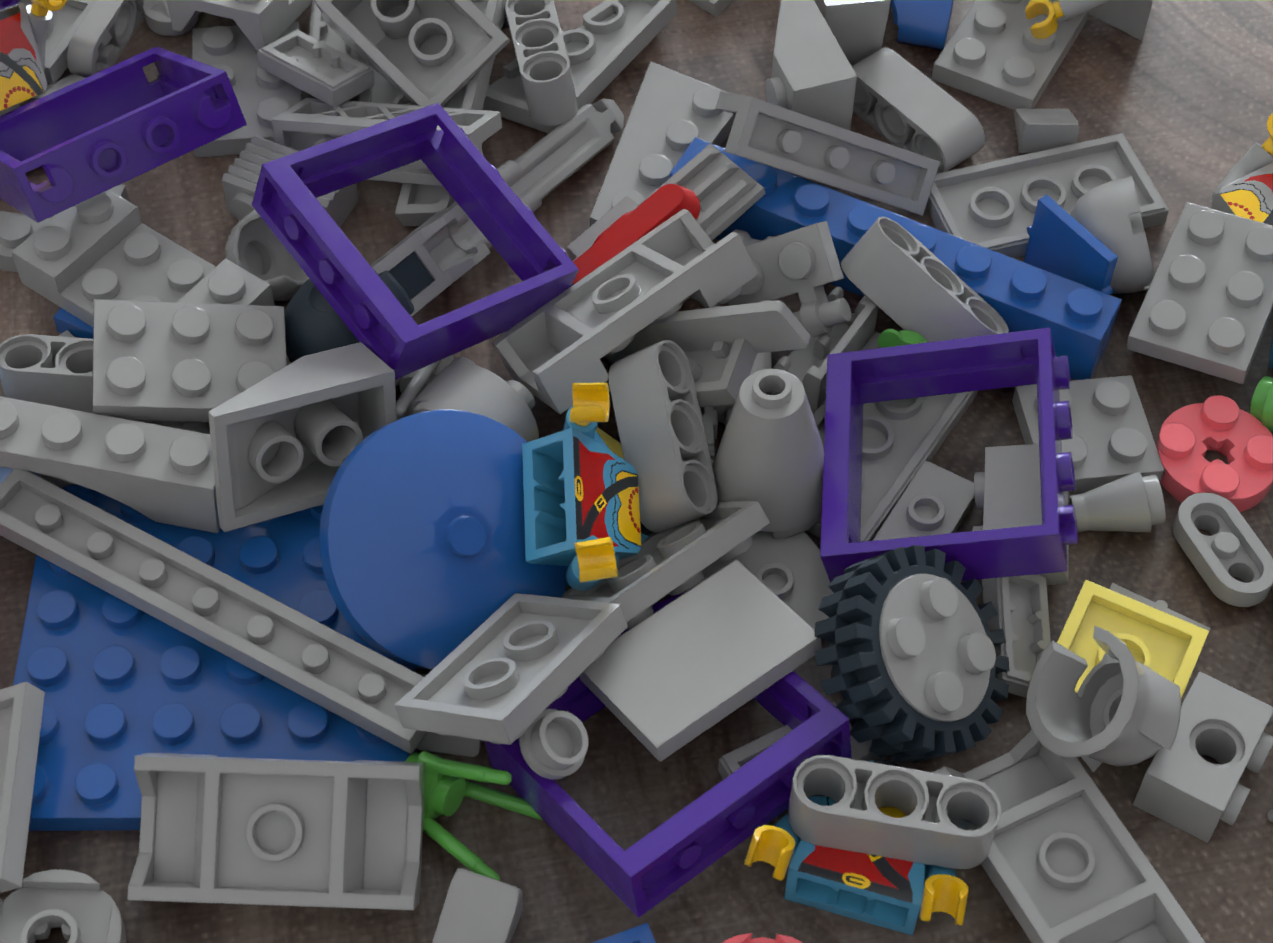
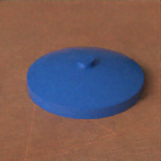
M454 409L424 411L396 420L370 434L354 448L336 472L329 486L320 519L319 544L323 573L333 600L344 619L368 645L382 655L408 667L431 672L515 593L563 597L567 585L566 571L569 566L531 564L526 562L522 444L527 441L515 431L491 418L468 411Z

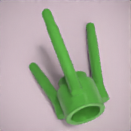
M426 751L421 753L415 752L410 755L405 762H426L423 831L471 872L500 881L499 875L433 818H437L440 815L446 817L453 815L459 808L463 797L466 796L542 821L543 819L523 798L464 780L469 779L485 783L508 785L512 780V775L507 771L492 769L486 766L443 759Z

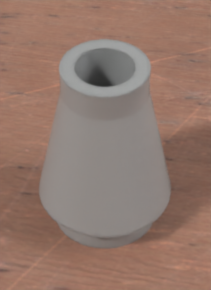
M1137 471L1085 493L1069 496V505H1074L1078 532H1151V526L1164 524L1166 520L1163 493L1156 475L1142 477L1141 473Z

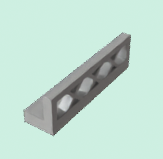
M720 91L715 108L736 115L724 152L923 216L940 161L753 97Z
M305 98L271 120L275 143L301 151L427 106L346 101L334 108L317 98ZM443 107L459 128L464 130L466 136L482 155V142L502 128L500 111ZM422 160L366 179L442 186Z

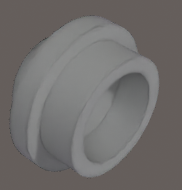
M555 709L544 710L520 737V749L528 766L538 775L552 780L563 779L577 771L584 761L589 743L587 731L582 722L575 715L567 711Z

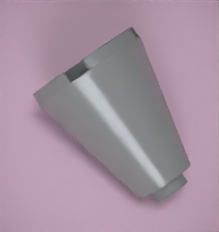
M764 369L751 374L743 381L716 453L712 469L717 488V502L759 501L770 522L760 531L773 532V538H788L810 529L822 518L824 446L801 381L793 374L784 370Z

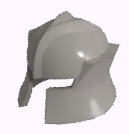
M1094 626L1093 638L1106 654L1100 663L1090 671L1082 682L1078 693H1076V684L1088 667L1087 661L1052 640L1041 654L1032 673L1026 701V715L1031 729L1045 748L1058 756L1081 757L1093 773L1102 763L1117 767L1133 765L1151 758L1162 747L1171 751L1181 715V695L1178 685L1157 674L1148 666L1136 661L1126 644L1111 632Z

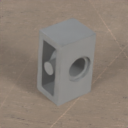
M1199 671L1181 705L1180 723L1171 751L1163 747L1157 751L1144 776L1133 805L1206 843L1209 842L1219 820L1233 826L1251 790L1238 782L1245 768L1257 774L1259 773L1273 745V736L1263 732L1273 713V707ZM1200 755L1210 756L1218 761L1220 765L1209 763Z

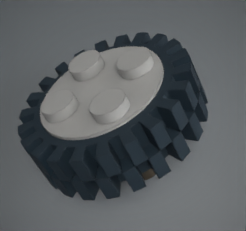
M912 545L907 548L900 547L844 569L845 574L835 577L828 586L833 594L822 597L818 610L830 618L815 622L814 637L830 641L829 647L815 651L817 666L832 665L831 678L821 681L825 695L840 691L844 700L836 708L849 719L857 717L850 735L858 743L872 740L870 752L879 757L892 755V762L902 764L911 761L918 763L965 751L975 747V742L985 740L992 732L988 724L999 722L1003 710L995 702L1006 699L1009 689L1008 684L995 678V674L1009 672L1010 669L1009 657L997 656L994 646L1006 643L1003 628L990 632L986 620L997 615L992 602L978 606L975 599L983 591V588L976 578L960 583L966 569L957 560L945 564L946 553L937 549L925 552L924 546Z

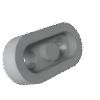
M1205 492L1187 497L1179 507L1173 524V533L1178 544L1210 590L1223 602L1237 607H1250L1262 602L1273 585L1272 556L1235 505L1228 499L1214 493ZM1198 529L1211 533V536L1201 534ZM1233 577H1238V578L1242 579V580L1245 581V582L1238 581V580L1234 579Z

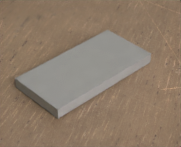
M1123 133L937 173L926 204V209L938 230L1011 258L1025 256L1029 241L1027 227L1033 224L1038 199L1045 195L1052 198L1071 215L1078 199L1092 188L1110 181L1133 176L1143 227L1149 228L1165 224L1169 209Z
M875 332L862 350L880 348L877 343L880 333ZM978 391L863 404L860 542L873 541L924 460L930 462L976 398ZM826 398L813 414L823 446ZM822 518L810 529L806 530L820 539Z

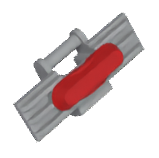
M710 143L639 205L626 196L567 246L569 258L579 269L572 285L682 209L688 210L711 241L714 240L766 194L764 187Z

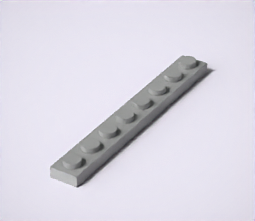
M14 469L0 484V535L410 754L413 753L426 735L427 731L403 728L395 704L424 678L423 676L27 470Z

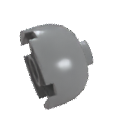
M1133 176L1110 181L1092 188L1078 199L1071 212V216L1118 256L1110 283L1113 294L1134 293L1149 289L1154 278Z

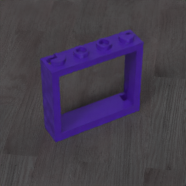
M154 47L1 115L0 199L39 223L246 126V120L226 71L168 50ZM154 62L159 73L157 75L158 79L148 82L142 67ZM43 166L49 180L35 185L28 180L25 173Z
M439 103L264 163L261 167L252 201L253 208L358 341L362 342L394 370L395 380L508 331L570 288L579 270L567 256L566 251L556 243L536 219L532 210L524 205L502 179L498 170L486 160L466 136L464 130L459 128ZM418 160L423 161L522 281L420 325H417L316 199L317 197Z
M1050 328L827 355L820 557L830 583L835 577L845 574L843 570L853 564L900 547L907 548L912 545L924 546L925 552L937 549L946 553L945 564L957 560L966 568L961 581H968L974 578L979 580L1068 572L1066 545L1078 544V528L1074 505L1065 506L1064 492L1075 491L1076 485L1072 453H1062V440L1073 439L1071 409L1069 401L1060 402L1059 390L1070 389L1071 384L1068 356L1056 357ZM1037 384L1042 525L860 542L863 404Z
M686 592L670 596L663 602L658 601L652 607L654 613L664 608L665 606H667L668 604H670ZM630 629L624 630L618 637H620ZM792 671L753 698L784 726L788 725L792 731L624 851L554 780L538 775L528 766L520 749V738L516 739L511 745L494 744L484 741L492 768L507 771L512 775L509 785L529 803L533 810L638 918L754 834L755 829L759 826L766 825L788 809L793 776L797 767L804 760L816 755H831L852 759L849 718L796 672ZM578 676L567 687L566 692L554 700L546 709L567 711L583 722L604 708L605 705Z

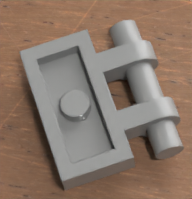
M827 221L815 223L745 247L759 275L742 286L741 292L728 302L729 306L759 303L765 300L777 301V299L798 293L801 307L800 311L794 312L793 315L811 337L830 333L833 325L850 320L851 310L846 299L839 298L828 302L823 287L825 284L844 279Z

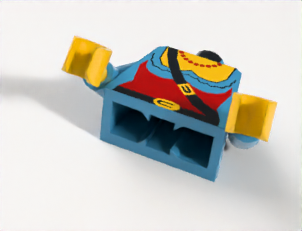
M572 383L573 406L567 412L563 431L522 444L526 562L531 564L569 566L566 571V580L573 589L578 591H588L607 578L617 577L619 560L636 556L642 548L641 543L651 533L640 521L638 474L634 466L613 453L596 432L598 422H608L610 397L607 383Z
M874 759L869 761L872 763L901 767L897 763L884 759ZM824 795L808 797L813 803L821 806L836 804L833 799ZM895 807L879 808L884 815L892 818L907 816ZM788 813L773 826H759L754 831L744 864L751 867L752 863L756 861L767 862L775 867L773 878L780 881L784 879L789 865L784 894L785 900L912 936L920 908V919L922 921L930 922L932 912H945L955 918V925H963L969 889L963 880L957 878L955 869L808 843L793 832L788 822Z

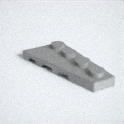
M605 0L582 15L584 23L577 29L562 31L570 61L578 110L586 104H591L678 14L676 0ZM515 59L503 67L505 76L491 85L488 84L482 110L500 111L503 118L545 133H550L557 126L539 125L529 115L517 60Z
M650 61L591 213L590 226L626 196L639 205L670 178V172L695 137L720 146L730 134L736 116L735 114L715 108L720 91H726Z

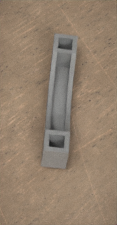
M0 396V467L27 470L61 478L87 487L132 507L155 522L214 533L219 532L210 434Z

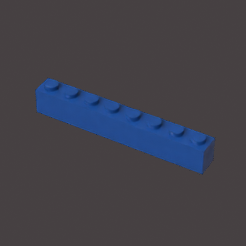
M695 137L670 172V177L706 148L710 142ZM712 144L764 187L766 193L715 239L722 240L737 229L747 231L753 239L764 240L768 236L776 237L815 223L827 221L841 267L844 257L878 217L890 218L911 233L993 307L1006 322L1009 329L1008 333L1050 328L1056 357L1068 356L1070 379L1085 380L1092 378L1109 345L1121 299L794 174L724 152L725 148ZM843 270L844 279L829 283L862 297L865 295L847 278Z

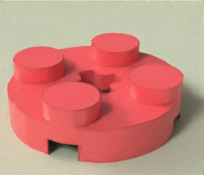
M1222 395L1211 396L1204 403L1190 404L1176 410L1163 422L1156 441V447L1164 468L1160 483L1175 499L1182 503L1187 497L1196 493H1214L1228 499L1239 512H1243L1256 506L1267 496L1273 484V435L1256 417L1239 409L1238 404L1234 400ZM1207 450H1214L1224 454L1229 464H1225L1219 459L1209 462L1204 458Z

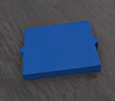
M1048 195L1038 199L1033 224L1027 227L1029 241L1024 263L1111 295L1113 289L1110 283L1118 256Z

